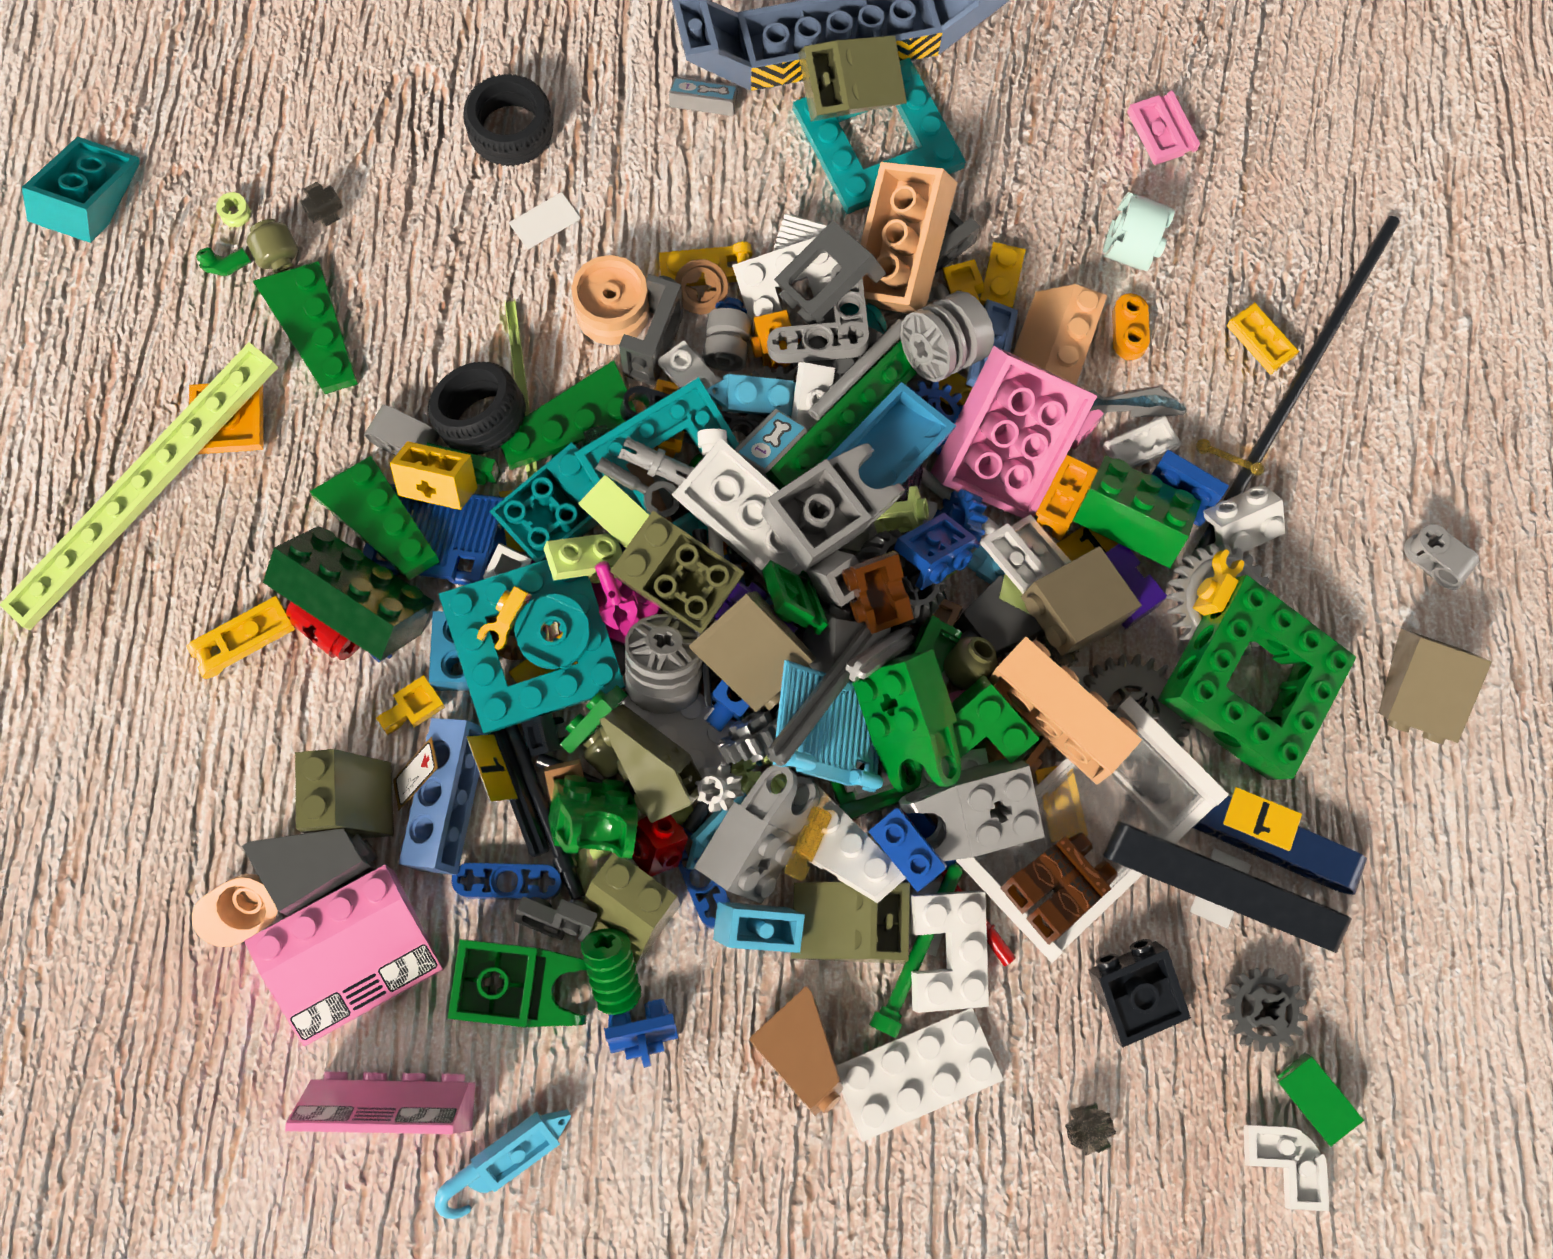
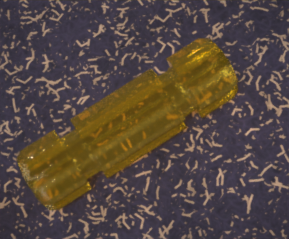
M814 806L810 809L806 819L809 821L808 826L803 825L792 850V854H795L794 858H789L784 869V873L800 881L806 878L810 868L807 866L808 861L813 862L824 836V833H821L823 828L827 829L832 818L828 811Z

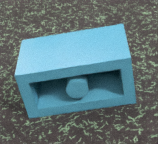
M718 901L713 940L728 948L800 953L805 914L788 907Z

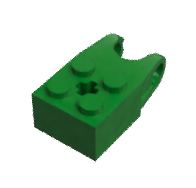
M933 649L893 658L866 679L860 678L856 682L852 681L873 746L891 784L896 790L908 793L919 788L922 766L938 786H951L958 781L961 775V759L953 728V723L957 722V718ZM943 758L949 766L948 777L943 773L941 765ZM903 765L906 766L909 772L910 779L908 784L902 778L901 770Z
M567 775L565 779L555 778L548 819L554 846H561L566 853L577 854L579 850L584 848L611 851L620 858L632 859L637 832L638 808L629 786H624L622 781L615 779H604L602 783L587 782L586 778L577 775Z
M459 939L447 1019L525 1028L585 1025L586 1015L576 1014L557 1004L553 996V986L560 975L567 972L586 971L587 967L581 958L542 948ZM495 971L500 973V978H504V987L498 988L496 993L489 992L490 986H485V978L492 977Z

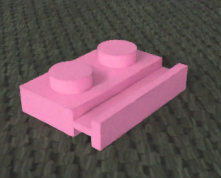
M1173 91L1168 92L1167 95L1162 97L1158 95L1130 105L1127 113L1154 165L1184 156L1189 151H1197L1200 142Z

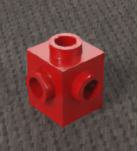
M671 814L653 823H650L647 816L642 818L637 823L632 859L641 870L651 877L678 867L688 840L685 830L674 820Z

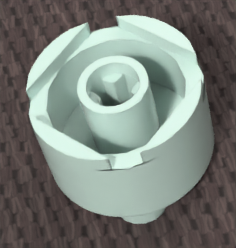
M1128 192L1117 209L1123 212H1120L1116 221L1112 219L1103 247L1104 257L1138 270L1148 271L1153 258H1159L1163 253L1167 239L1162 236L1165 228H1168L1173 220L1175 209Z

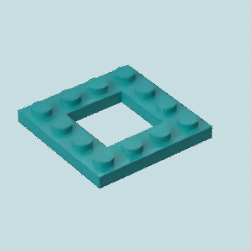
M910 57L901 60L900 67L907 103L896 105V108L918 148L884 162L942 168L948 174L964 169L966 160ZM804 97L793 101L792 110L846 214L870 206L880 163L863 169L839 122L865 112L811 122L807 98Z
M698 377L574 454L595 486L605 475L595 469L602 456L630 472L626 466L630 462L618 458L622 448L637 454L636 451L623 445L627 436L653 449L686 429L701 454L702 448L698 447V431L726 430L727 444L733 449L739 445V442ZM611 479L650 515L644 506V494L637 490H630L614 479ZM690 511L672 522L690 536H692V531L695 529H705L707 531V543H709L708 527Z
M546 559L438 594L484 735L591 700L601 690L607 694L616 685L621 689L625 688L588 576L553 580ZM514 586L532 595L529 602L548 594H561L573 599L581 606L589 619L591 632L589 645L585 653L578 660V664L511 686L507 684L497 651L494 648L495 644L491 632L487 634L484 641L477 639L480 628L488 624L486 619L498 616L499 611L495 608L499 599L506 590L511 592Z

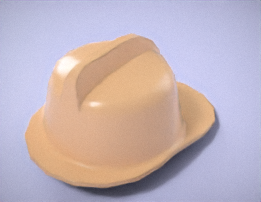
M242 874L213 889L196 903L192 912V925L198 936L207 943L218 947H231L242 943L244 940L268 927L275 920L278 910L259 876L256 874Z

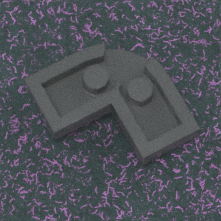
M523 896L517 907L514 922L559 940L563 939L565 933L574 936L579 934L577 939L582 942L585 936L590 934L598 914L592 912L590 906L578 900H570L568 902L561 899L557 910H555L544 899L538 897L529 899Z

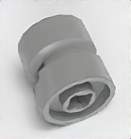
M718 308L709 312L706 328L708 337L705 339L702 355L707 366L721 371H738L745 368L748 355L746 342L749 341L752 319L748 314L732 308Z

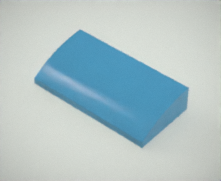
M901 382L840 444L827 460L857 446L869 443L875 451L872 452V456L859 469V476L863 483L874 489H882L898 483L902 485L952 433L956 425Z

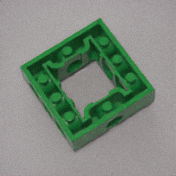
M1250 576L1235 577L1239 582L1224 611L1203 616L1157 700L1267 780L1294 779L1356 656ZM1249 642L1258 643L1274 655L1272 659L1280 664L1296 663L1287 681L1281 683L1279 687L1281 692L1271 711L1266 712L1265 715L1226 687Z

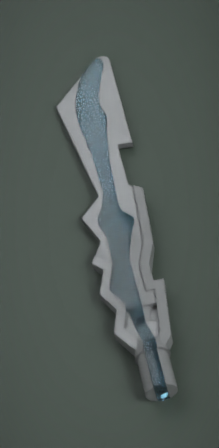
M1160 387L1103 398L1094 390L1089 391L1097 395L1090 411L1099 409L1104 413L1102 418H1104L1107 412L1130 411L1131 418L1164 415L1178 416L1186 413V408Z

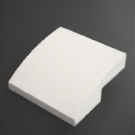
M1031 514L1012 526L1007 523L980 541L982 547L1022 594L1034 581L1071 562Z

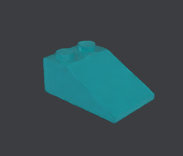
M77 136L22 186L27 221L91 243L109 225L140 165V158Z

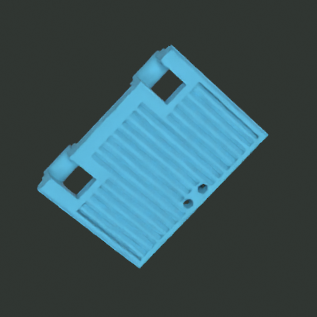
M784 660L776 737L826 673ZM851 681L847 683L799 746L798 751L793 754L785 765L779 767L793 766L796 767L797 772L847 786L860 785L863 786L862 790L876 792L883 785V779L880 775H877L879 756L873 746ZM856 763H864V770L856 769Z

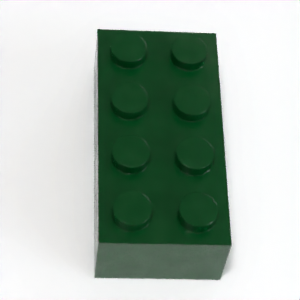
M320 526L274 547L262 582L380 661L422 634L435 602L423 594L419 588L409 585L395 576L390 569L380 566L366 557L362 551L349 546L337 538L333 532Z

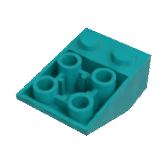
M572 442L490 510L495 519L535 563L547 559L543 549L547 541L581 537L599 524L578 504L594 485L574 453L579 449Z

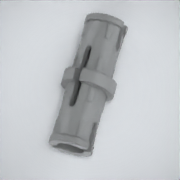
M627 436L623 445L636 451L637 454L622 448L618 455L619 459L622 458L648 470V475L654 477L657 474L677 485H680L685 477L676 474V471L689 475L694 469L693 466H688L664 455L665 450L658 448L656 451L631 439L629 436Z

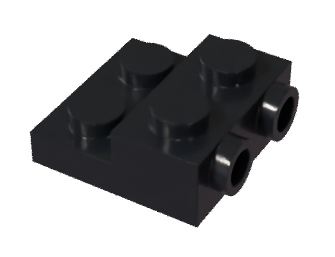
M1142 939L1130 945L1131 952L1119 957L1114 953L1103 955L1096 960L1097 966L1088 969L1098 1001L1105 1008L1116 1041L1122 1048L1191 1018L1168 949L1156 941L1152 942L1150 939Z

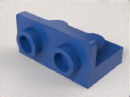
M1170 450L1166 451L1151 474L1177 490H1185L1191 493L1194 498L1201 501L1194 524L1199 527L1206 521L1203 511L1212 506L1215 507L1229 487L1226 483Z
M942 513L899 537L894 550L921 570L915 586L923 590L933 583H941L953 571L963 570L972 559L973 554L971 550L976 537L947 514Z

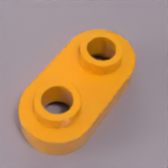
M1127 293L1118 298L1112 311L1113 347L1121 358L1136 360L1144 355L1150 343L1149 308L1143 297L1134 293ZM1127 306H1133L1137 311H1130ZM1128 336L1136 337L1138 342L1130 341Z

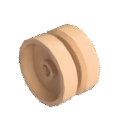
M614 255L596 257L583 264L574 276L571 290L577 322L584 334L595 342L607 345L620 344L624 334L636 338L646 327L650 314L646 279L639 267L626 258Z

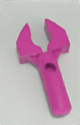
M607 561L597 563L595 569L607 598L606 604L599 607L602 621L618 630L619 622L614 614L615 607L618 605L620 609L626 611L629 623L632 625L638 610L635 596L625 597L620 593Z

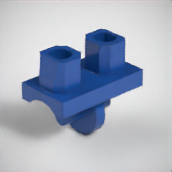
M664 999L652 1000L644 1004L645 1020L632 1022L630 1011L623 1014H609V1028H604L611 1054L625 1051L626 1060L641 1057L644 1068L652 1066L650 1055L664 1052L663 1042L678 1039L673 1013L669 1014Z

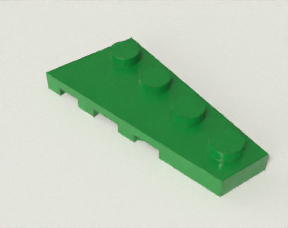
M319 261L253 280L258 291L324 394L357 385L355 372Z
M614 360L524 417L522 425L515 435L500 446L509 470L558 454L571 442L577 447L594 441L625 422L620 414V406L627 388ZM630 401V402L628 403V404H629V407H630L633 411L637 412L636 409H635V407H634L633 402Z
M371 456L309 491L318 503L324 505L331 511L333 516L340 522L345 523L362 541L367 542L384 560L406 579L411 580L440 562Z

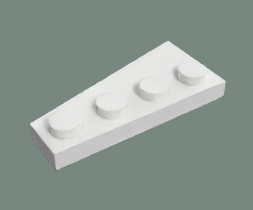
M817 785L820 791V800L800 841L795 846L796 852L809 859L813 865L820 869L824 868L837 876L838 880L878 903L906 879L885 852ZM801 786L797 789L793 799L797 806L807 802L810 795L808 787Z

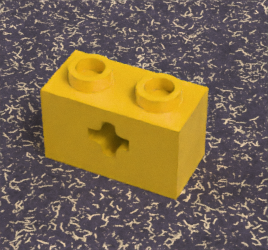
M407 441L390 462L397 493L401 497L462 510L478 488L471 455Z

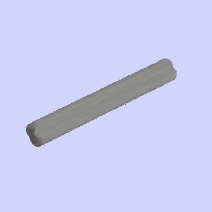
M905 626L902 629L897 628L849 661L845 667V670L850 673L849 679L853 682L860 678L866 679L911 646L916 639L911 634L912 628L910 626Z

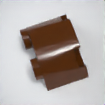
M891 551L842 570L845 584L849 591L854 592L856 599L850 603L853 615L857 623L865 621L871 634L914 619L909 596L903 586L902 577L904 575L897 552Z

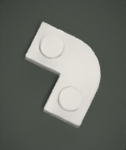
M1244 1125L1245 1165L1284 1168L1285 1208L1329 1211L1327 1163L1324 1154H1320L1314 1142L1302 1133L1301 1130L1291 1127Z

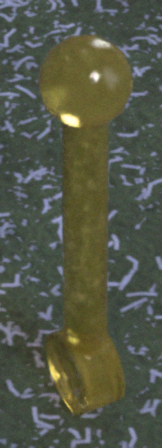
M1207 439L1197 441L1196 450L1200 454L1209 452L1250 469L1255 476H1260L1265 471L1264 465L1260 462L1251 463L1210 446V442Z

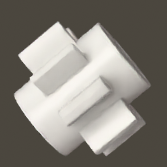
M730 765L719 766L718 769L715 766L705 768L704 774L706 777L695 782L698 786L699 794L697 800L698 802L703 801L709 804V812L720 811L721 809L727 811L732 806L733 800L744 796L740 783L742 776L730 773Z

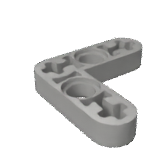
M839 264L833 267L831 280L841 271L842 267ZM863 278L833 306L834 323L779 327L771 331L767 339V349L771 359L778 363H796L855 358L864 354L868 349L869 330ZM846 303H853L859 307V311L854 315H846L840 311V308ZM838 335V346H834V336ZM849 335L856 336V344L850 343ZM815 336H822L828 341L827 345L820 349L811 347L808 342ZM802 338L803 349H798V339ZM779 341H786L787 349L780 350Z

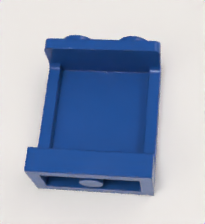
M896 808L868 831L917 892L940 877L945 869L948 870L950 865L957 863L956 860L943 861L926 841V838L931 836L937 827L927 813H906L905 815L900 808Z

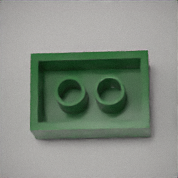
M1105 455L1073 521L1170 568L1190 536L1201 501L1185 490H1177L1163 483L1154 475L1144 474L1130 467L1128 463L1121 459H1113Z

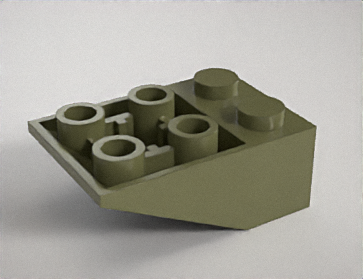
M895 35L836 40L804 46L798 54L811 122L907 103Z
M655 511L651 512L610 570L619 581L700 634L706 630L745 574L744 571Z
M624 704L618 705L599 720L602 725L600 727L602 738L609 747H613L619 759L617 761L619 772L626 781H630L636 793L634 795L636 806L641 814L647 815L650 823L692 805L699 796L698 786L695 782L702 780L691 755Z
M843 882L794 883L793 910L805 914L800 953L791 952V959L906 963L909 961L910 883H900L878 903Z

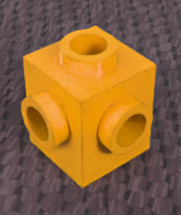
M787 310L753 317L755 337L751 338V346L754 357H761L763 367L768 365L769 368L777 369L779 365H782L783 368L789 366L791 363L773 361L767 349V339L771 331L779 327L791 326ZM779 341L780 350L787 349L786 341Z

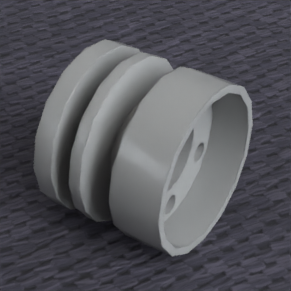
M956 291L933 304L906 315L901 324L900 338L907 360L914 370L928 381L938 382L961 371L962 368L987 358L994 344L993 326L989 315L979 300L968 292Z
M655 614L643 618L634 624L625 637V686L631 701L641 709L656 714H672L686 709L695 702L702 687L703 661L690 649L689 645L701 634L670 614Z

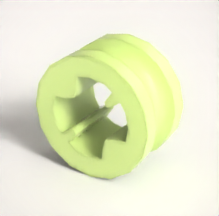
M228 192L223 194L216 203V210L227 226H243L251 217V210L245 198L239 193ZM235 206L239 211L232 214L229 208Z

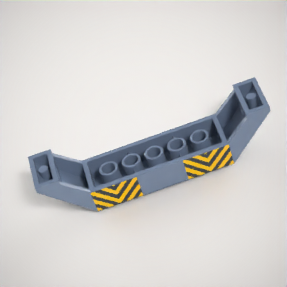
M672 0V7L686 61L743 88L754 91L802 82L803 77L798 54L804 46L836 40L895 35L899 61L909 57L913 61L938 56L1010 0H800L735 12L710 0Z

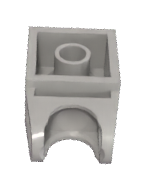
M869 443L857 446L830 460H824L768 497L761 512L762 516L805 572L862 534L905 492L900 483L882 489H874L863 483L859 476V469L872 456V452L875 451ZM818 514L821 517V519L815 518L814 516Z
M1019 757L1013 763L1004 758L961 770V775L954 785L941 787L933 782L906 794L899 800L900 808L904 813H933L937 815V827L934 833L926 838V841L943 861L972 858L1045 837L1030 765ZM999 801L998 806L995 808L994 803Z
M773 765L767 768L741 805L733 802L694 868L728 892L762 904L764 899L774 891L777 883L776 879L784 866L795 856V846L800 841L820 800V791L817 785L808 778L796 777V774L788 767ZM778 774H785L787 777L786 786L778 794H774L771 791L772 779ZM801 786H807L810 792L809 798L806 803L797 806L793 801L797 789Z

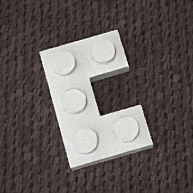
M816 237L732 265L747 314L752 319L751 326L753 331V317L783 311L776 291L780 286L774 279ZM822 253L792 283L808 278L813 297H815L831 281V271L838 263L827 253Z
M976 890L910 895V933L914 935L946 933L947 969L911 972L912 1010L922 1013L989 1007L986 892Z

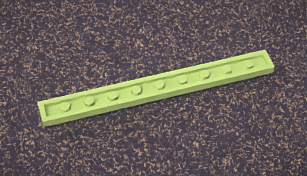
M248 342L0 603V606L22 627L31 630L279 367Z

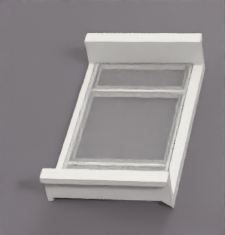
M1131 696L1119 706L1114 715L1117 718L1124 717L1136 727L1138 731L1136 735L1142 741L1110 776L1099 784H1095L1066 758L1035 787L1045 835L1044 838L984 855L956 860L1051 963L1143 875L1103 856L1117 821L1124 822L1176 844L1212 808L1219 805L1229 795ZM1082 832L1091 841L1093 849L1084 856L1093 868L1105 860L1112 865L1118 875L1110 884L1112 889L1083 914L1066 932L1048 945L1026 918L1053 896L1055 892L1053 890L1050 891L1022 915L1000 887L1015 873L1038 858L1064 836L1069 839ZM1017 889L1018 894H1019L1022 898L1026 899V898L1021 894V892ZM1042 918L1044 925L1050 928L1049 925Z

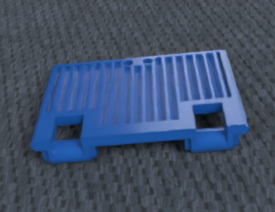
M390 484L392 489L398 496L396 485ZM473 494L462 510L398 496L440 561L417 576L448 579L452 584L467 585L484 579L483 576L487 569L499 522L490 513V510L500 503L504 497ZM367 542L365 543L363 554L380 566L390 569L395 576L400 575V572L387 561L377 560V551ZM460 558L474 560L471 572L458 570Z

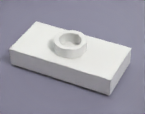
M801 362L798 363L791 418L808 430L817 421L810 416L808 410L833 386L835 368Z
M1164 415L1106 441L1102 447L1107 456L1113 459H1121L1128 463L1130 467L1137 468L1163 456L1167 450L1174 451L1178 449L1182 443Z

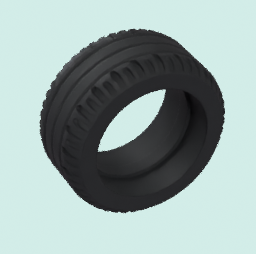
M498 74V76L488 77L482 83H478V86H475L466 98L463 119L468 138L475 151L487 161L496 165L500 164L501 166H519L539 157V154H542L549 145L553 134L550 104L540 86L527 79V77L517 76L516 74ZM502 107H522L535 115L532 122L525 129L514 134H496L483 127L486 118L492 112Z
M473 362L454 369L437 384L428 404L430 421L443 441L452 449L476 455L495 450L509 441L522 425L526 412L524 396L511 374L502 366L491 362ZM487 397H495L493 402L480 414L468 419L459 420L463 412L473 403Z

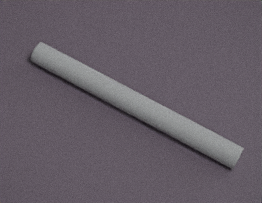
M898 319L808 410L813 419L819 420L900 338L903 320Z

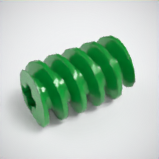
M602 928L585 936L581 942V951L584 955L583 960L587 967L586 972L589 976L592 995L595 1001H597V1009L610 1015L623 1014L630 1011L638 1004L641 998V986L636 972L634 954L631 950V941L624 932L613 928Z

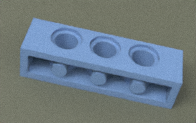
M431 718L426 742L432 737L438 768L414 794L404 842L401 846L399 865L422 872L458 875L479 777V770L466 736L484 735L481 726L468 720Z

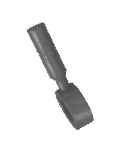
M603 456L595 469L630 490H637L644 494L643 502L649 514L655 511L662 517L667 518L679 509L680 502L674 497L672 507L661 512L651 505L652 492L664 488L672 494L677 489L672 483L658 481L648 487L637 476Z

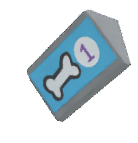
M674 77L669 91V107L733 116L738 86Z
M775 409L734 450L758 472L764 475L808 430L802 424Z

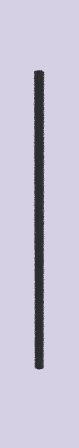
M1389 216L1386 219L1223 501L1244 493L1397 229L1400 223L1397 217ZM1209 523L1195 549H1204L1206 546L1215 543V528L1211 523Z

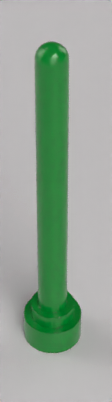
M959 864L949 866L937 893L955 891L963 873V869ZM935 934L917 936L909 954V961L905 963L886 1006H881L879 1012H874L869 1023L870 1026L897 1038L903 1025L900 1023L903 1015L899 1013L912 986L911 972L919 971Z

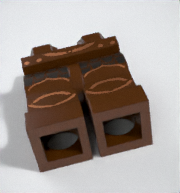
M1082 832L1069 839L1064 836L1038 858L1015 873L1000 887L1022 915L1050 891L1053 890L1055 892L1053 896L1026 918L1048 945L1066 932L1083 914L1112 889L1110 884L1118 875L1112 865L1105 860L1093 868L1084 856L1093 849L1091 841ZM1017 889L1021 892V894H1022L1026 899L1022 898V897L1018 894ZM1042 918L1049 925L1050 928L1044 925Z

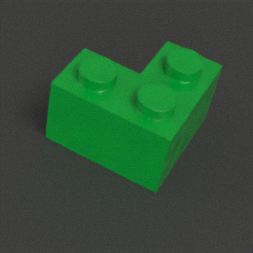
M985 675L952 702L957 722L953 723L960 759L986 736L1010 763H1013L1040 740L1031 727Z

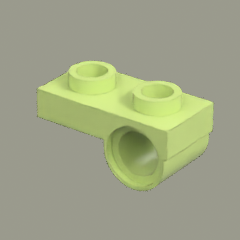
M610 533L547 541L543 548L553 580L588 576L591 583H601L595 569L596 564L601 561H607L612 569L622 555L618 540Z

